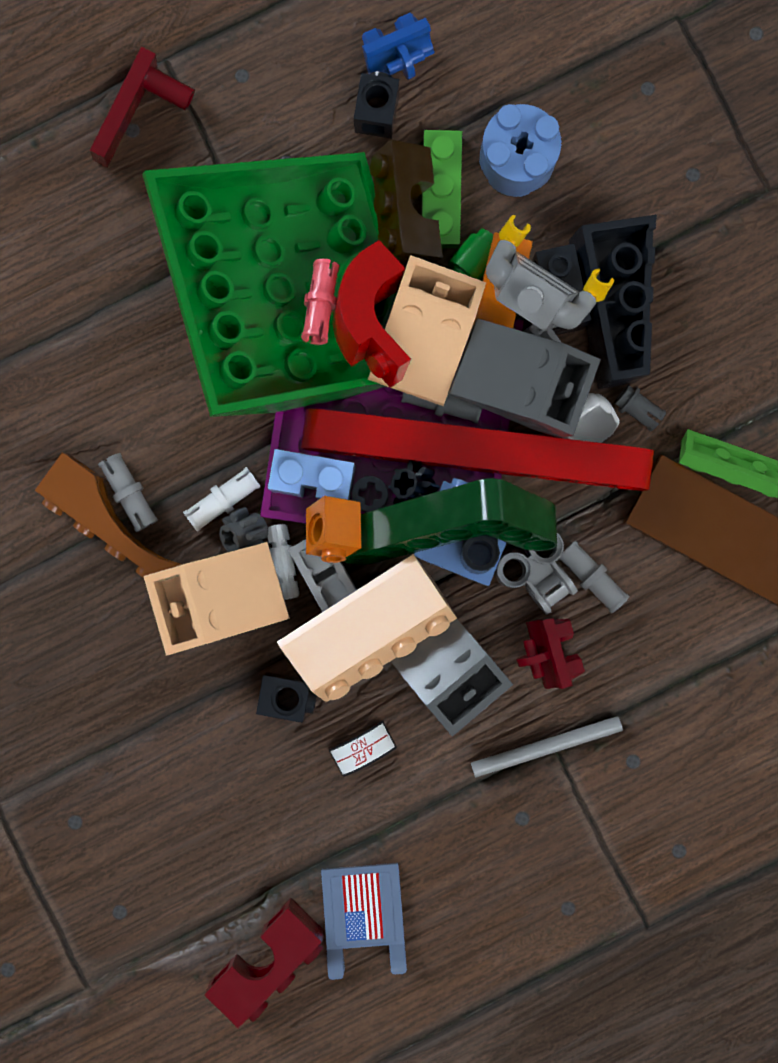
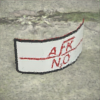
M381 721L355 738L329 749V752L341 775L345 777L383 758L395 750L397 746L384 722Z

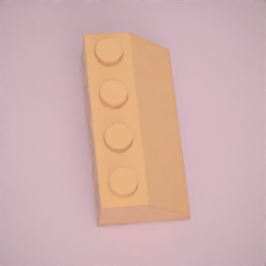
M412 554L280 639L277 643L310 690L323 701L328 702L329 700H336L346 695L350 687L360 680L376 676L382 671L385 664L396 657L407 656L415 650L418 643L427 637L443 633L457 617L435 581L415 555Z

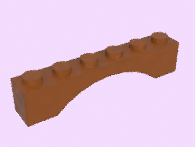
M62 452L35 489L37 493L44 497L41 503L46 508L59 516L64 512L76 520L73 524L75 529L91 539L94 535L101 538L107 543L104 549L118 560L124 561L127 557L138 565L135 572L142 578L152 573L183 565L160 556L134 537L118 517L108 497L104 478L74 456Z

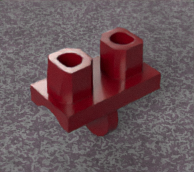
M553 617L526 622L530 639L523 641L526 655L516 659L518 667L530 666L533 679L542 678L545 689H564L573 686L571 680L583 674L585 670L582 659L577 653L565 656L563 654L560 642L572 639L574 635L571 621L569 619L554 620Z

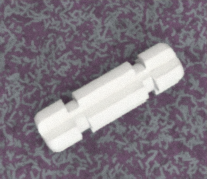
M285 524L269 526L268 543H272L270 552L284 600L296 598L299 596L298 582L294 581L293 577L296 575L294 560L288 551L291 548V545L287 544V540L290 539L288 527Z

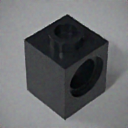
M380 71L372 72L371 74L361 73L354 113L355 133L392 139L399 99L400 79H395L390 74ZM379 97L387 103L381 108H374L368 102L373 98Z
M266 672L262 679L256 714L303 723L306 713H314L317 695L310 690L302 678ZM282 688H292L297 692L299 696L298 705L289 708L280 703L278 694Z

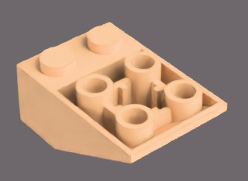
M410 255L385 326V331L411 358L403 380L391 388L444 406L472 329L486 282ZM370 371L367 380L389 387L382 378L376 377Z
M268 542L143 576L166 656L290 619Z

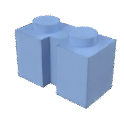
M275 449L268 489L275 493L303 497L304 489L309 488L317 490L315 497L318 500L323 496L350 500L356 466L353 462Z

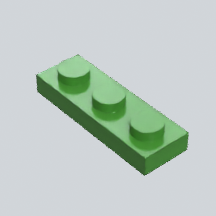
M424 130L423 146L431 147L434 184L422 193V216L427 219L439 220L442 248L459 249L462 131Z
M687 429L681 440L679 464L688 466L694 471L705 472L722 478L731 484H739L759 491L768 497L778 498L777 460Z

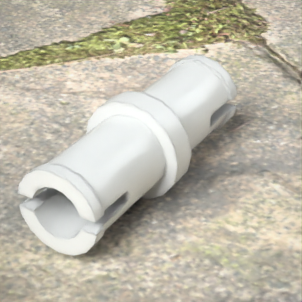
M245 467L243 471L219 488L217 485L210 489L212 493L188 510L183 511V513L198 532L226 511L229 514L234 510L233 505L261 486L248 468Z

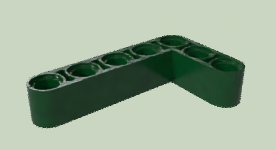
M494 478L476 480L361 514V549L346 557L344 562L354 565H368L482 535L492 536L525 550H549L557 546L555 504L505 480Z

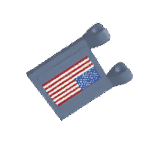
M398 863L321 869L329 979H342L344 976L343 949L389 945L392 974L406 973L407 964Z

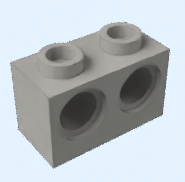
M306 539L288 549L322 612L357 590L342 562L328 563L322 561L320 556L307 555Z

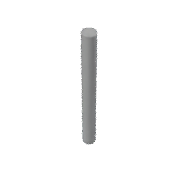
M616 716L472 762L471 766L474 776L477 778L623 731L619 717Z

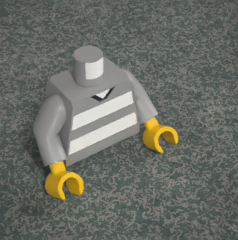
M512 215L499 232L500 241L486 267L487 278L494 285L496 300L542 330L547 331L556 327L569 330L577 327L596 305V302L605 299L614 283V279L611 278L608 283L600 282L597 279L600 269H595L587 280L583 291L579 292L516 251V247L520 245L530 232L531 227L527 223L523 230L518 229L513 223L516 216Z

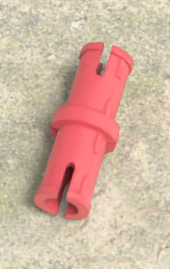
M317 259L314 261L310 292L306 293L304 298V305L307 307L301 338L303 341L308 342L310 336H312L310 344L323 345L328 342L331 312L336 307L337 298L334 296L340 267L334 261L331 269H329L330 259Z

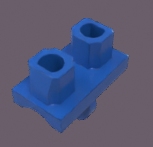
M412 13L399 17L394 23L396 31L384 36L382 31L376 28L363 33L364 45L362 48L368 74L380 71L392 75L402 70L406 79L409 80L416 76L414 64L434 54L430 37V24L426 18L418 21Z

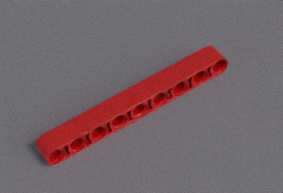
M313 408L306 409L301 449L313 452L403 463L413 461L428 466L635 491L650 490L654 455L653 450L640 447Z

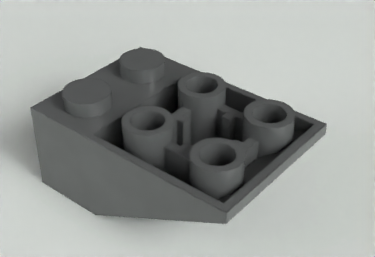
M476 319L449 395L550 437L574 436L601 359L561 342L482 319Z
M458 619L452 621L448 629L437 636H429L418 643L415 650L407 656L396 657L391 661L452 737L513 686L512 682Z

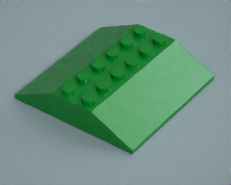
M365 152L145 170L143 172V179L210 417L274 413L340 400L387 387L367 380L370 369L365 359L352 367L345 359L335 339L332 323L333 312H331L328 342L326 344H310L312 336H310L308 342L303 341L301 338L307 307L304 305L305 294L310 292L314 261L317 259H330L329 269H331L334 261L339 264L340 268L337 274L334 296L337 297L348 265L361 251L378 240V221L374 210V183ZM397 292L374 307L376 317L384 329Z

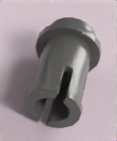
M627 385L614 402L619 407L618 412L628 413L647 427L650 432L653 431L659 423L650 418L647 412L662 421L666 411L640 394L638 386L632 388L630 385Z

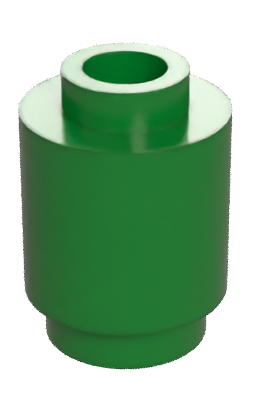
M483 228L476 234L471 233L448 261L449 267L453 271L483 281L493 234Z

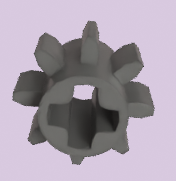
M243 507L231 512L229 516L222 519L225 525L220 528L219 532L222 545L228 552L264 543L263 540L268 536V526L264 518L260 517V514L252 513L249 515L247 508Z

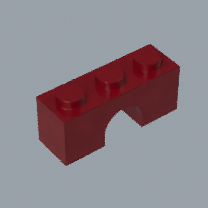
M290 898L264 925L260 936L271 948L274 960L266 966L255 967L249 965L236 954L209 982L204 996L238 1029L247 1019L254 1022L267 1008L268 1002L266 1000L275 990L279 994L282 993L292 983L296 976L293 972L302 962L309 965L323 949L321 943L324 929Z

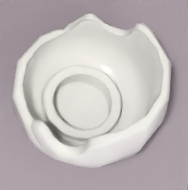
M589 393L574 436L562 438L602 443L614 433L619 425V418L611 403L600 394Z

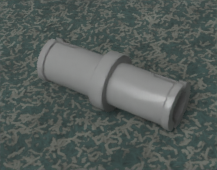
M121 453L106 458L107 461H101L98 466L102 469L115 492V495L112 497L116 503H121L135 528L134 530L139 532L150 526V524L157 522V517L153 514L141 492L144 489L142 484L135 482L122 459Z
M576 540L563 551L559 560L582 581L580 586L584 590L589 589L609 609L611 614L628 600L630 596L605 573L607 568L603 564L598 565L578 545Z

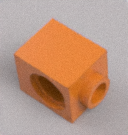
M323 496L306 508L307 555L320 556L324 562L339 563L345 561L346 557L361 549L360 502Z

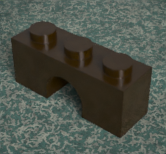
M391 139L371 156L370 173L373 177L375 190L374 210L378 221V240L383 243L405 268L410 255L435 263L443 258L439 220L424 218L418 214L411 203V200L417 198L434 184L431 147Z

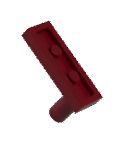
M142 46L90 148L93 161L107 168L146 90L185 111L188 109L195 93V89L158 70L156 54Z

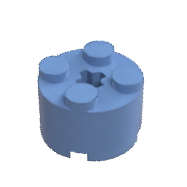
M526 104L505 105L492 117L484 132L479 162L481 170H483L488 183L493 189L504 195L521 197L541 188L548 182L561 151V135L558 121L542 109ZM516 148L524 150L523 154L516 153Z

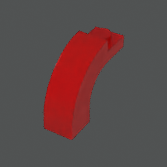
M378 240L361 251L348 265L336 297V307L333 310L332 323L339 349L351 367L365 359L370 371L376 377L382 378L391 388L403 380L411 358L381 326L376 317L374 307L397 292L406 268Z

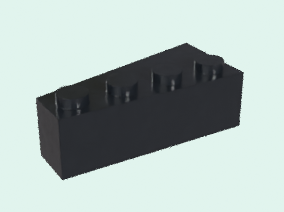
M657 214L582 225L569 239V245H575L584 286L595 269H600L597 276L600 282L608 283L611 278L614 279V283L605 299L596 302V305L590 311L591 321L586 326L591 355L601 359L595 374L598 389L632 384L650 374L652 337L650 304L653 302L654 287H651L652 265L655 263L653 231L656 229Z

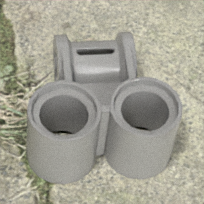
M558 533L557 546L553 548L549 557L542 558L535 551L525 550L527 556L520 553H506L500 557L494 572L497 581L504 586L516 588L525 585L529 595L546 615L551 612V607L568 594L574 595L578 592L569 576L555 562L562 556L564 550V542ZM510 559L517 560L522 566V575L516 581H509L503 574V566ZM558 584V586H557L556 588H554L552 591H550L548 594H546L549 590H551L553 587H555V586Z

